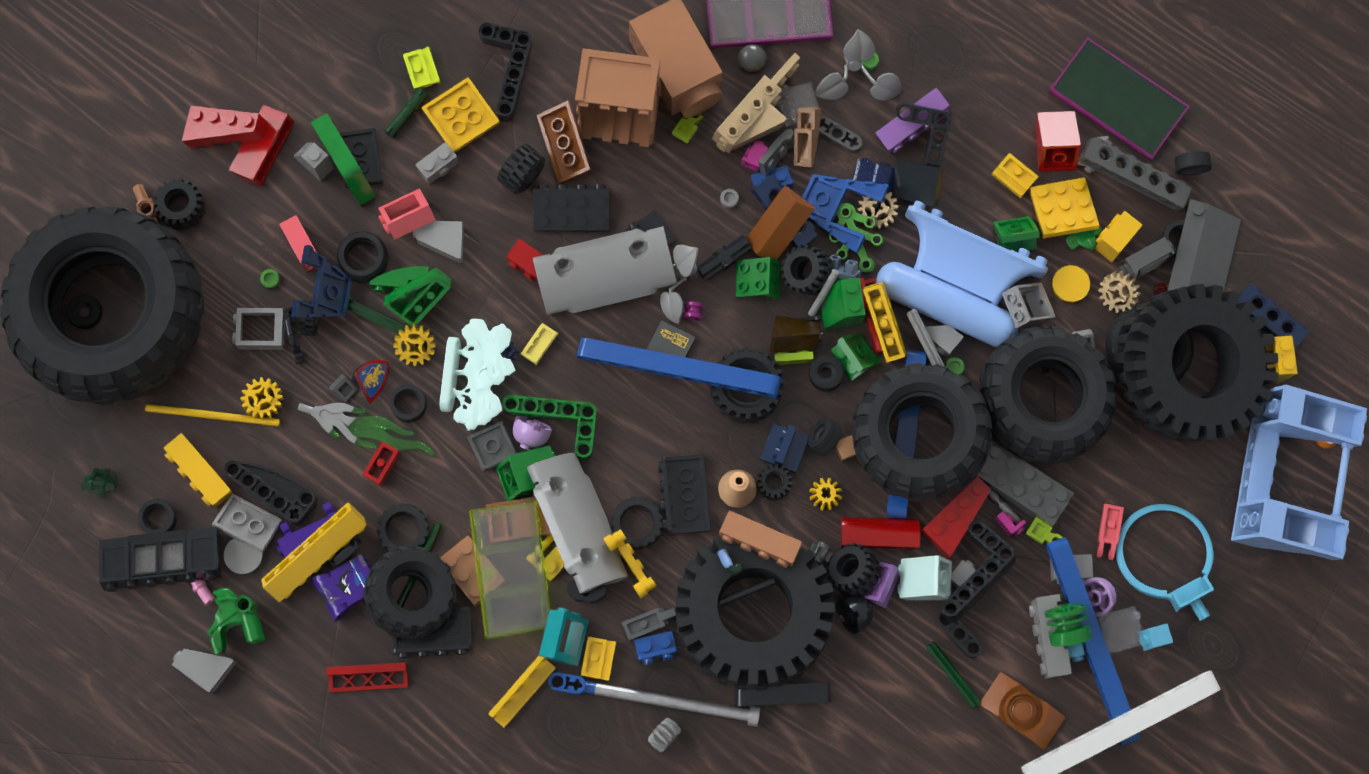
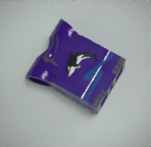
M362 554L330 573L311 579L318 593L326 597L327 609L334 622L341 619L351 608L365 601L363 590L371 566Z

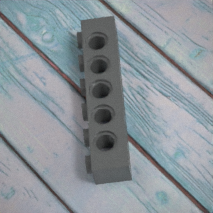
M1092 137L1086 142L1078 160L1084 165L1176 212L1184 208L1192 190L1191 187L1187 186L1186 182L1175 180L1169 173L1160 172L1154 169L1153 165L1142 163L1134 155H1127L1121 152L1120 148L1105 144L1104 140L1097 137ZM1100 152L1105 155V160L1100 157ZM1117 161L1122 164V168L1117 166ZM1133 169L1138 172V177L1134 175ZM1150 178L1154 180L1155 185L1150 183ZM1166 186L1171 189V194L1167 192Z

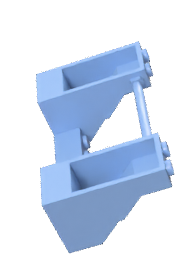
M1289 385L1267 389L1273 392L1270 401L1258 403L1264 411L1259 417L1251 418L1231 541L1256 548L1310 554L1330 560L1343 559L1346 553V539L1349 534V521L1342 519V516H1340L1350 451L1353 447L1361 446L1364 440L1363 432L1367 421V408ZM1279 437L1325 441L1341 445L1343 450L1332 514L1326 515L1270 499V489L1274 480L1273 471L1277 462L1276 452L1280 444Z

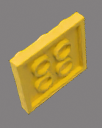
M469 77L422 107L423 112L454 153L500 124L499 119Z
M1085 177L1030 187L1029 192L1043 239L1099 229V222Z

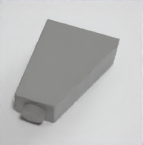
M306 143L293 156L320 181L334 169L329 156L315 143Z
M433 221L413 231V238H416L419 245L455 262L463 263L464 225L462 221Z
M183 649L176 653L172 665L207 692L213 694L237 662L227 657Z

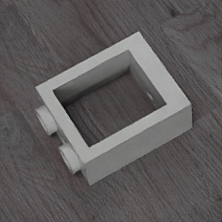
M1042 282L1016 285L1002 293L1011 318L1015 323V328L1042 325L1056 317ZM1022 295L1026 296L1034 318L1030 317Z
M237 308V314L233 315V323L236 325V332H233L232 336L233 344H235L238 350H284V313L286 312L283 308ZM243 315L275 316L274 341H242Z

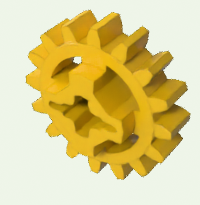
M413 324L411 329L406 325L405 331L400 329V336H395V341L397 342L394 343V348H398L395 350V355L401 354L399 360L406 359V365L410 361L413 362L414 366H416L418 361L423 365L424 359L430 360L429 354L434 355V349L432 348L435 347L436 342H431L434 340V335L429 336V329L423 331V325L419 329L416 328L415 324ZM425 340L428 346L427 349H425V346L423 345ZM402 341H404V344H406L404 350L402 348Z
M260 377L259 382L253 379V385L247 383L248 390H242V393L245 395L240 397L241 401L245 402L242 404V407L247 409L246 413L248 415L253 413L254 419L258 415H260L262 420H264L265 415L272 418L271 413L277 414L276 408H282V404L279 402L284 400L283 396L279 395L282 393V390L277 388L278 384L276 382L272 384L269 378L266 382H264L262 377ZM270 390L274 392L275 398L270 396ZM250 399L254 401V407L250 405Z

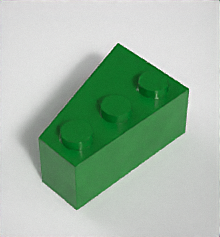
M436 267L386 295L384 306L410 326H413V324L417 325L451 288V278Z

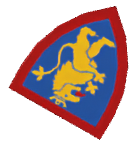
M379 359L365 362L353 373L352 382L359 384L369 404L377 398L386 383L389 369L388 361Z

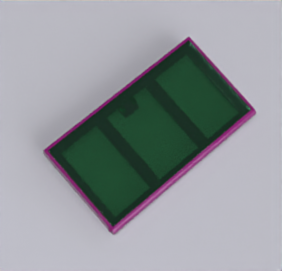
M1088 37L1049 90V92L1149 160L1154 159L1155 154L1190 107Z

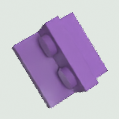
M879 562L881 566L879 573L881 575L880 578H877V585L872 587L873 590L871 592L868 590L866 595L860 594V596L882 608H886L899 578L898 567Z

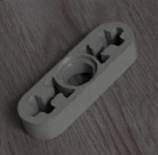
M820 115V123L824 121L825 127L819 128V135L850 153H856L860 150L862 139L859 135L828 117ZM831 125L832 127L830 128L829 134H828V133H826V132H827V128L829 129V126ZM840 130L843 135L837 139L832 136V132ZM848 135L847 140L843 143L842 141L845 139V136ZM856 140V145L851 147L849 141Z

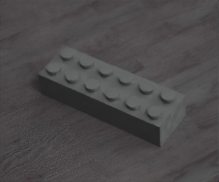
M992 439L987 460L981 472H978L973 478L975 479L978 476L991 490L997 492L999 496L1051 527L1056 523L1074 495L1072 491L1026 461L1018 458L1009 450H1005Z

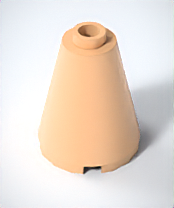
M736 469L723 475L719 482L718 491L720 498L728 506L741 508L753 501L756 496L757 485L751 474L744 470Z

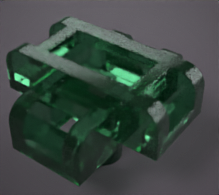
M94 468L92 474L85 475L81 489L97 493L98 497H103L105 495L104 491L115 492L118 479L115 475H111L110 468H106V470Z

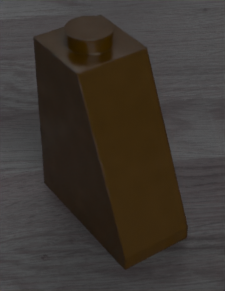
M776 315L769 352L816 349L817 343L822 342L823 331H820L821 323Z

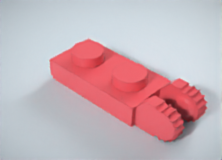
M1110 504L1103 505L1096 557H1102L1105 543L1110 544L1108 560L1114 559L1116 546L1119 541L1124 507Z

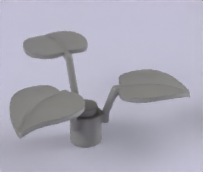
M857 29L843 50L846 65H844V77L842 78L840 73L829 74L818 85L815 95L827 100L842 98L848 91V84L845 82L848 70L858 71L861 69L874 84L870 93L878 100H890L901 93L902 86L900 79L892 73L882 74L878 77L877 82L871 77L861 60L872 58L875 53V46L867 34Z
M684 244L675 246L673 250L674 272L681 279L677 284L669 288V292H662L660 297L663 313L669 320L677 324L680 323L683 314V301L680 295L673 292V290L683 281H686V277L697 272L698 248Z

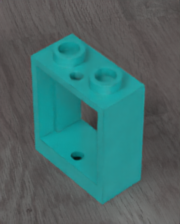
M559 607L558 611L550 610L539 656L562 664L578 666L589 620L581 618L582 614L570 612V610ZM569 620L571 621L565 650L562 653L559 652L565 622Z

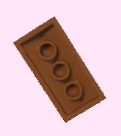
M567 100L538 114V122L558 184L579 179L592 169L570 101Z
M784 185L747 236V240L754 252L763 258L771 257L778 260L815 210V207Z

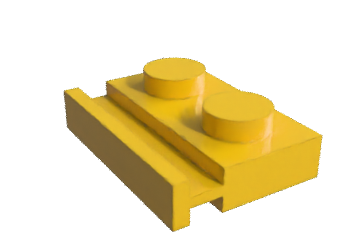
M1010 153L991 174L1019 198L1024 195L1039 177Z
M588 637L581 676L609 681L616 642Z

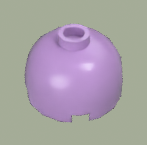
M516 416L513 425V436L516 441L521 443L520 447L531 450L532 447H541L548 441L552 432L549 425L536 419L532 421L527 420L528 417Z
M1095 577L1083 582L1096 617L1104 616L1113 609L1117 595L1115 588L1109 581L1104 578Z

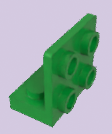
M771 257L738 260L736 297L766 296L772 300L780 299L781 262Z

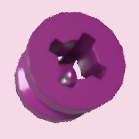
M693 301L685 302L686 312L683 318L691 321H701L703 304Z

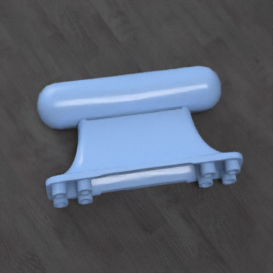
M915 201L913 206L908 207L905 217L916 225L919 232L920 247L914 268H911L899 262L887 263L878 272L876 283L884 281L890 300L910 309H916L917 312L945 325H950L952 328L991 346L998 347L1011 335L1018 334L1019 328H1015V323L1010 313L997 307L1003 297L1002 293L1024 277L1043 278L1048 271L1046 266L1048 260L1041 256H1037L1036 260L1028 258L1030 252L1024 248H1020L1018 253L1013 250L1010 251L948 223L947 220L941 218L943 212L938 209H932L931 213L924 211L926 205L920 201Z

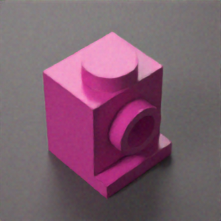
M756 140L752 147L749 146L747 148L746 157L743 156L741 165L759 172L758 160L768 150L766 144Z

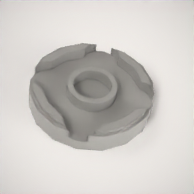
M232 539L225 547L224 561L227 567L234 573L246 575L251 574L260 567L263 561V554L236 539Z

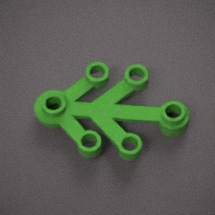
M849 203L840 205L837 212L839 218L838 225L844 227L847 224L848 229L865 235V239L871 241L875 246H880L883 243L881 235L871 234L859 229L854 223V220L864 223L867 228L871 229L876 226V220L873 217H866L856 213L854 206ZM845 209L849 210V214L847 216L843 215V211ZM869 219H872L874 221L873 225L871 226L867 225V221ZM829 235V238L832 242H840L839 240H833L832 235ZM875 237H880L879 243L874 242ZM843 244L841 249L837 250L836 255L839 256V253L844 251L845 257L841 258V260H846L849 248ZM862 244L858 252L861 260L859 267L863 272L870 273L875 269V262L868 258ZM869 261L870 266L868 268H864L863 266L864 262Z

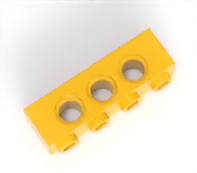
M884 281L866 286L863 289L886 362L905 357L907 352Z

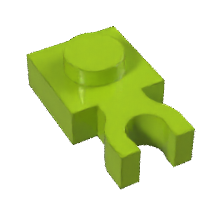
M699 115L698 118L689 117L687 120L682 117L674 128L672 135L688 144L698 130L696 125L701 122L703 116Z
M1037 517L1025 533V535L1041 545L1044 541L1047 543L1052 542L1053 538L1057 540L1063 538L1059 534L1051 533L1050 531L1053 527Z

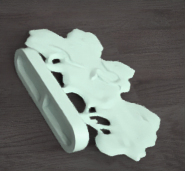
M471 319L470 323L462 329V335L467 341L466 347L461 349V342L458 337H449L446 345L440 410L442 412H451L454 407L455 397H457L461 406L456 409L454 420L457 423L465 424L468 431L475 430L478 425H486L491 421L492 417L497 416L502 411L499 398L492 393L490 388L493 384H501L506 375H511L516 371L511 360L501 356V353L509 346L512 336L511 330L506 328L504 324H500L489 331L482 319ZM469 347H474L473 351H468ZM462 354L468 358V362L463 370H458L460 355ZM458 375H465L468 378V384L462 391L456 390ZM462 395L469 396L472 400L471 404L464 401L465 397H462Z

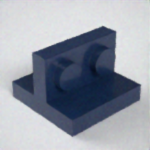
M773 423L760 460L772 465L779 464L778 466H784L786 470L788 469V471L796 473L808 442V436L796 432V427L789 425L788 428Z

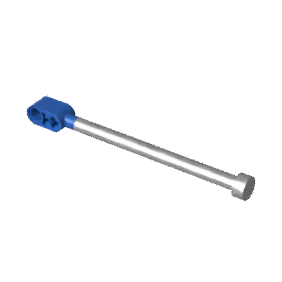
M553 673L548 680L550 688L555 692L572 695L588 693L748 721L747 725L757 727L760 707L750 706V709L588 682L580 676L564 673ZM554 678H562L563 685L558 688L552 685ZM566 679H570L569 683L575 684L576 681H579L580 685L583 686L582 688H578V691H575V688L573 686L568 685L567 690L565 689L567 686Z

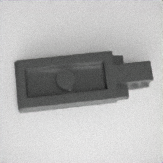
M663 607L656 608L622 622L628 640L631 641L665 627L669 624V619L676 617V611L674 608L664 611Z

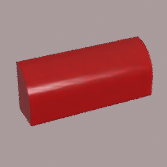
M265 105L262 106L259 112L268 121L264 139L243 142L229 168V171L234 175L259 187L264 182L295 123L288 114Z
M841 517V547L844 548L846 544L851 546L852 543H856L864 548L918 550L920 548L919 519Z

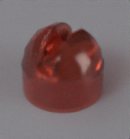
M1163 282L1157 283L1153 288V294L1157 295L1167 292L1168 285ZM1157 287L1165 288L1166 290H1157Z

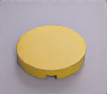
M1068 265L1055 273L1052 280V289L1059 300L1076 303L1086 297L1090 289V280L1088 274L1083 269Z

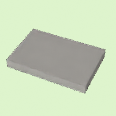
M232 493L213 521L212 527H217L219 531L263 554L280 528V524L283 523V520Z

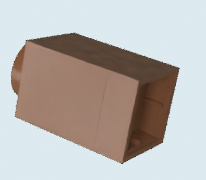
M670 0L629 21V40L637 55L660 58V96L672 116L681 111L683 117H693L710 109L723 97L721 92L722 71L682 0Z

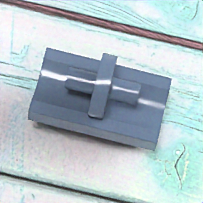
M830 256L832 259L830 264L834 265V269L839 271L835 283L840 280L861 276L857 261L847 260L844 266L841 265L840 256Z

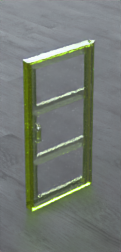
M532 499L530 501L469 509L485 639L544 630L551 609L537 500Z

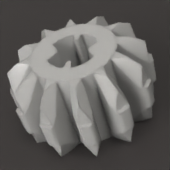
M666 718L650 734L648 741L651 743V746L662 752L679 736L681 728L676 722Z

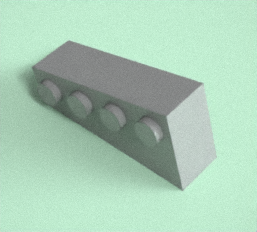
M1060 594L1035 598L1031 601V605H1029L1030 617L1034 618L1035 625H1032L1033 634L1038 638L1036 650L1038 656L1041 655L1042 659L1040 671L1042 675H1045V679L1072 674L1067 646H1051L1049 631L1057 627L1047 625V620L1052 618H1046L1044 613L1046 610L1057 606V601H1061Z

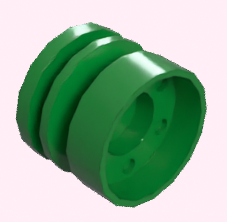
M1062 604L1044 612L1046 618H1052L1047 620V625L1057 627L1049 631L1051 646L1075 645L1092 639L1090 625L1080 624V622L1088 619V614L1083 613L1087 610L1085 604Z

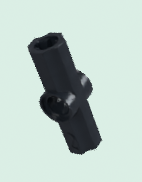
M741 235L727 246L724 245L718 248L710 258L697 266V270L701 277L707 281L721 270L724 271L730 268L738 258L750 251L752 246L747 238Z

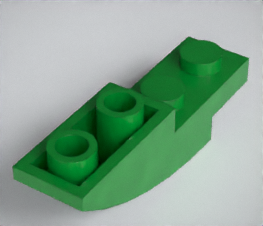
M415 266L396 269L370 280L369 285L371 289L379 293H384L386 290L395 291L429 272L430 268L429 266Z

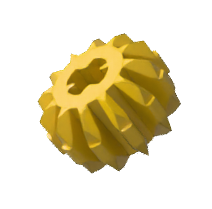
M820 478V484L817 482L813 483L816 489L810 488L809 491L815 494L810 496V500H817L813 506L816 507L818 504H821L820 510L822 511L825 505H827L829 511L832 509L831 504L837 507L838 502L836 500L842 499V496L838 495L842 489H835L838 482H834L831 485V478H828L827 483L824 482L823 478ZM823 490L824 492L826 490L830 492L829 498L827 496L825 498L822 497Z

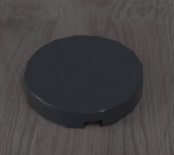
M355 536L347 546L341 547L336 552L337 556L335 559H330L329 563L333 567L339 565L360 546L362 540Z

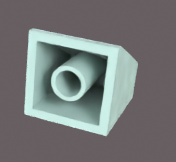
M941 556L901 559V564L898 567L900 575L898 594L900 598L904 600H947L951 596L952 561Z

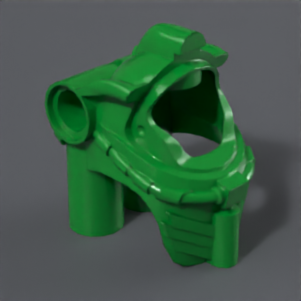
M220 588L213 591V594L217 597L215 602L219 609L215 614V621L207 633L209 637H212L210 641L214 655L226 651V633L229 629L238 625H242L246 641L250 645L265 641L260 619L256 613L258 605L253 599L245 595L237 597L229 588ZM249 602V607L243 610V605Z

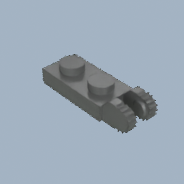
M785 130L758 160L762 175L767 176L770 171L774 170L779 160L786 155L787 150L794 148V130Z

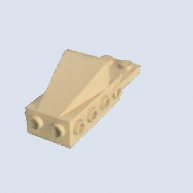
M796 53L789 58L771 80L764 75L717 128L712 139L717 143L716 146L721 151L730 153L734 149L782 128L787 118L774 107L781 98L779 94L785 81L788 79L786 77L791 78L799 67L798 61L800 57Z

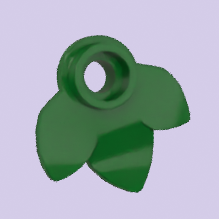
M1099 225V229L1068 234L1066 237L1067 244L1072 250L1077 248L1078 245L1094 250L1096 245L1095 236L1100 235L1103 230Z

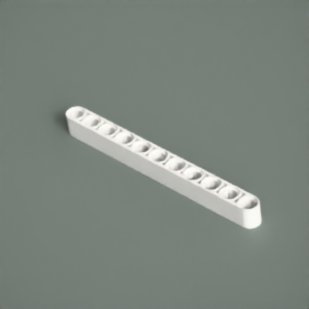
M1212 671L1204 672L1023 765L1021 769L1024 774H1058L1220 690V687Z

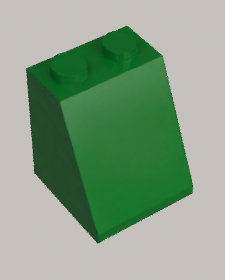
M860 278L844 279L833 284L821 305L824 330L862 325L865 309Z
M550 445L509 455L496 466L507 501L522 499L534 494L533 489L537 484H533L527 467L539 461L555 457V453L551 450Z

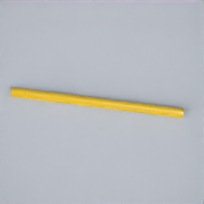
M146 404L145 406L146 412L280 426V419L265 417L262 420L260 417L254 419L253 416L152 404Z

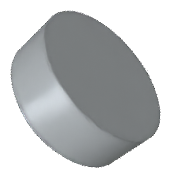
M733 189L724 190L720 195L721 205L727 209L737 206L739 202L738 193Z

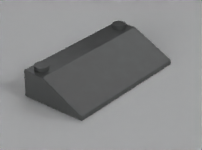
M1190 199L1185 206L1187 213L1167 291L1195 284H1205V287L1218 285L1222 286L1224 291L1241 219L1210 204Z

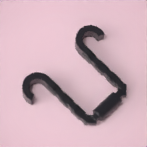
M293 307L285 309L284 325L286 335L295 355V364L304 363L301 347L296 344L293 337L294 330L292 324H296V318H291Z

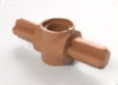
M143 184L135 185L133 191L138 201L136 203L138 213L144 214V209L151 207V211L145 215L153 218L158 223L157 218L159 216L155 211L152 198H148Z

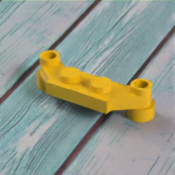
M620 529L612 535H607L603 540L611 552L617 548L630 570L639 581L633 587L642 599L648 595L647 592L656 587V584L651 577L646 578L642 571L644 566L639 559L635 560L632 556L635 552L629 543L625 545L624 541L627 538Z

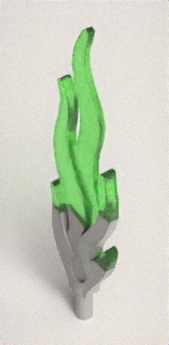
M299 403V411L311 414L323 429L335 438L340 436L334 430V427L338 428L349 441L359 446L376 448L374 443L360 439L371 438L380 442L383 441L397 450L421 449L432 456L435 455L422 442L400 440L387 434L384 430L388 429L402 436H413L414 432L405 431L386 418L378 416L349 417L343 414L347 412L364 414L366 413L365 409L356 408L345 403H331L314 407Z

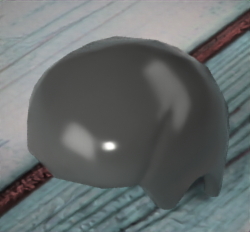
M750 44L744 46L737 56L738 66L748 73L759 72L766 64V52L758 45Z

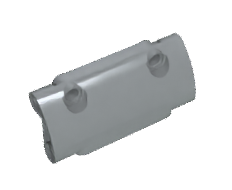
M663 226L647 230V232L641 229H633L559 247L552 255L546 254L533 258L547 315L567 310L570 313H577L651 295L658 288L677 284Z
M576 453L558 455L528 466L527 470L532 482L537 484L533 489L534 496L546 519L566 571L570 575L577 573L573 578L580 594L600 585L613 584L628 578L629 576L621 560L620 552L617 548L611 552L603 540L607 535L614 533L589 476L584 474Z

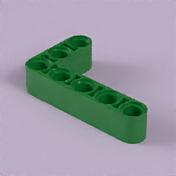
M326 113L311 121L310 123L359 206L376 198L362 170L328 114Z
M508 395L503 399V409L510 416L578 422L575 453L578 459L582 461H587L592 457L597 419L596 408L593 404ZM511 401L517 403L514 409L510 410L506 407ZM529 403L536 405L533 411H527L525 408ZM548 405L555 407L552 413H546L544 410ZM567 407H572L574 413L566 415L564 410ZM586 409H591L593 411V415L590 417H585L583 415V411ZM589 428L591 429V434L583 436L581 430ZM581 447H588V454L581 455L578 452Z

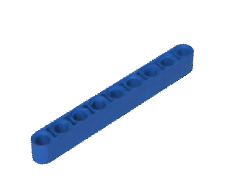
M907 349L905 367L911 363L922 362V365H925L926 352ZM920 405L903 410L899 413L895 447L911 458H914ZM889 494L886 516L906 519L908 499L900 496L894 497Z

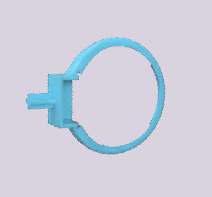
M1169 504L1150 505L1134 512L1122 525L1118 545L1115 550L1119 569L1125 579L1136 590L1147 596L1169 600L1176 612L1191 605L1199 621L1209 617L1210 615L1201 599L1214 591L1208 580V575L1213 565L1214 551L1210 536L1204 525L1189 511ZM1154 511H1174L1186 516L1201 531L1206 544V561L1201 572L1204 576L1187 583L1167 594V590L1154 589L1139 582L1128 570L1123 556V542L1129 527L1139 517Z

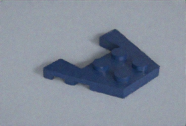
M304 246L301 262L317 268V276L312 303L309 304L295 300L291 318L346 316L353 279L337 266L331 265L326 261L322 254L316 253L312 246Z

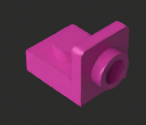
M1002 511L995 517V521L1009 537L1013 533L1017 536L1025 529L1023 527L1026 523L1025 520H1022L1015 526L1013 518L1008 513L1005 514Z

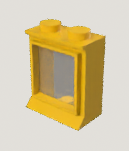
M1292 336L1274 337L1275 343L1265 346L1266 354L1278 353V362L1267 365V371L1278 373L1277 382L1271 384H1279L1298 374Z

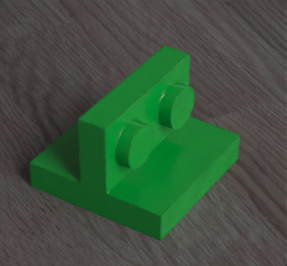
M1030 216L993 222L999 246L1018 252L1020 248L1026 250L1037 249L1036 238H1040L1039 230Z
M860 331L840 338L837 341L838 344L831 349L852 381L868 369L876 367L881 363Z

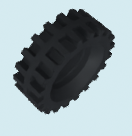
M743 347L741 350L733 349L731 353L724 354L723 358L717 362V364L750 369L782 378V370L778 368L777 361L775 359L772 360L767 352H760L758 348L754 350L748 349V347ZM781 379L777 398L761 396L754 402L743 403L736 400L729 389L711 385L710 393L713 397L714 405L720 409V413L729 416L730 420L736 419L740 423L745 421L754 423L758 419H765L769 413L772 414L783 393L784 379Z

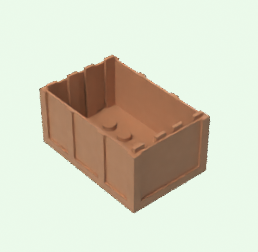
M583 48L575 102L577 103L576 114H578L577 125L580 126L579 132L582 139L591 140V137L602 138V142L611 143L612 140H618L619 144L628 145V142L640 143V147L649 148V145L653 146L660 99V58Z

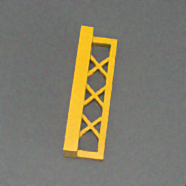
M538 656L488 714L505 728L556 670V667L546 658Z

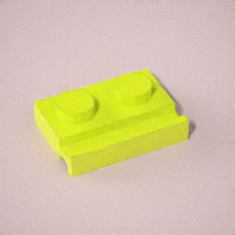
M429 46L422 50L419 49L403 54L414 91L418 90V88L422 89L432 84L440 83Z

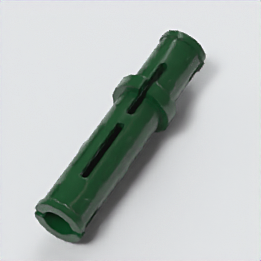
M418 88L417 92L410 100L405 102L406 105L387 128L384 129V132L387 135L389 133L391 138H394L399 129L414 111L417 112L419 110V105L429 96L425 91L422 94L423 89Z

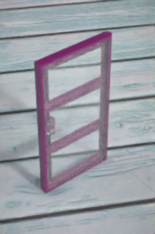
M706 0L711 49L747 46L750 44L764 45L833 39L829 0Z

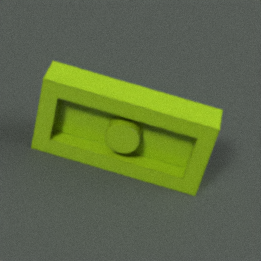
M800 350L797 353H789V351L778 352V354L774 355L777 365L812 363L814 359L813 351L808 352V350Z

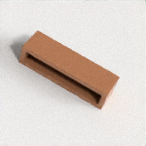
M732 511L728 512L719 532V536L722 537L723 541L729 544L735 542L740 545L741 549L751 552V550L756 551L758 556L769 560V558L777 560L776 563L783 567L793 566L802 545V541Z

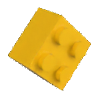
M1126 211L1121 215L1117 214L1096 239L1098 244L1094 249L1113 262L1137 234L1142 224Z

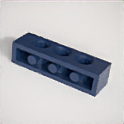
M770 175L766 176L750 191L766 211L773 202L770 199L771 192L774 191L778 195L782 189L780 187L782 184L777 177ZM806 221L790 242L792 246L796 248L799 245L805 246L817 236L815 226L810 221Z
M1248 284L1240 293L1241 296L1237 303L1248 301L1252 303L1255 301L1259 304L1260 309L1255 308L1250 316H1263L1268 324L1261 328L1265 334H1273L1274 337L1292 336L1295 350L1309 333L1302 323L1294 321L1287 311L1278 308L1276 303L1271 298H1266L1262 295L1260 289L1256 286ZM1267 314H1272L1275 320L1270 321L1267 318ZM1282 326H1287L1290 332L1285 333L1282 330Z

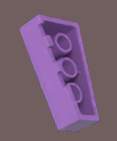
M937 87L915 103L916 105L942 109L949 114L953 112ZM909 108L905 110L903 113H901L900 116H907L909 114ZM921 110L918 113L919 120H925L928 116L926 110ZM939 114L937 122L946 117V115ZM896 117L878 130L876 135L890 153L893 151L896 153L904 147L905 143L916 139L920 133L928 130L930 126L903 121Z

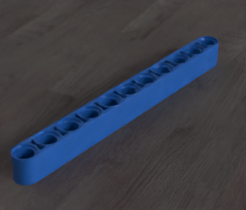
M581 338L576 355L577 358L590 362L777 398L782 379L772 374L589 338Z
M1063 537L1047 543L1046 549L1066 603L1086 605L1087 610L1083 613L1088 614V619L1080 622V624L1090 625L1092 639L1082 644L1111 721L1131 709L1067 539ZM1139 732L1122 740L1119 744L1123 746L1139 740Z

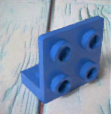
M672 631L634 639L639 663L643 662V665L653 664L655 659L660 658L663 661L674 659V655H677V647L675 646Z

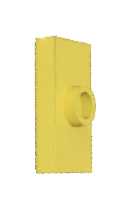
M542 323L521 352V355L537 365L558 336V333Z

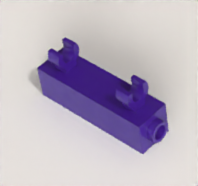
M330 502L322 505L328 517L293 533L287 522L280 524L284 537L277 540L279 545L276 547L281 557L284 556L286 558L335 514Z

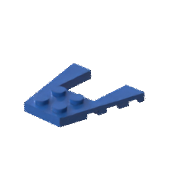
M813 174L802 198L815 207L809 218L858 254L866 237L861 233L833 223L840 205L848 190L882 203L890 186L885 183L876 184L869 181L860 182L853 179L845 180Z

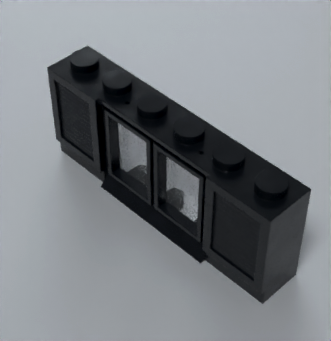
M217 527L194 530L184 529L99 540V583L104 591L115 592L118 589L125 588L134 590L137 587L143 586L156 587L160 584L175 585L178 582L194 583L197 580L205 579L212 581L216 578H222L221 535Z

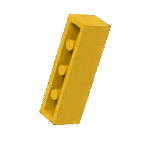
M182 433L164 447V450L167 452L165 454L166 458L171 463L176 462L179 466L178 472L184 478L188 476L191 480L190 486L196 492L201 491L204 495L202 500L208 506L213 505L217 508L231 496L232 490Z

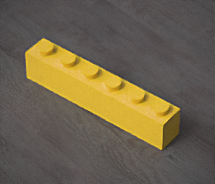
M348 502L261 579L263 588L278 602L287 599L297 586L303 585L312 573L319 571L323 563L332 559L341 547L347 546L356 534H360L367 525L365 518Z

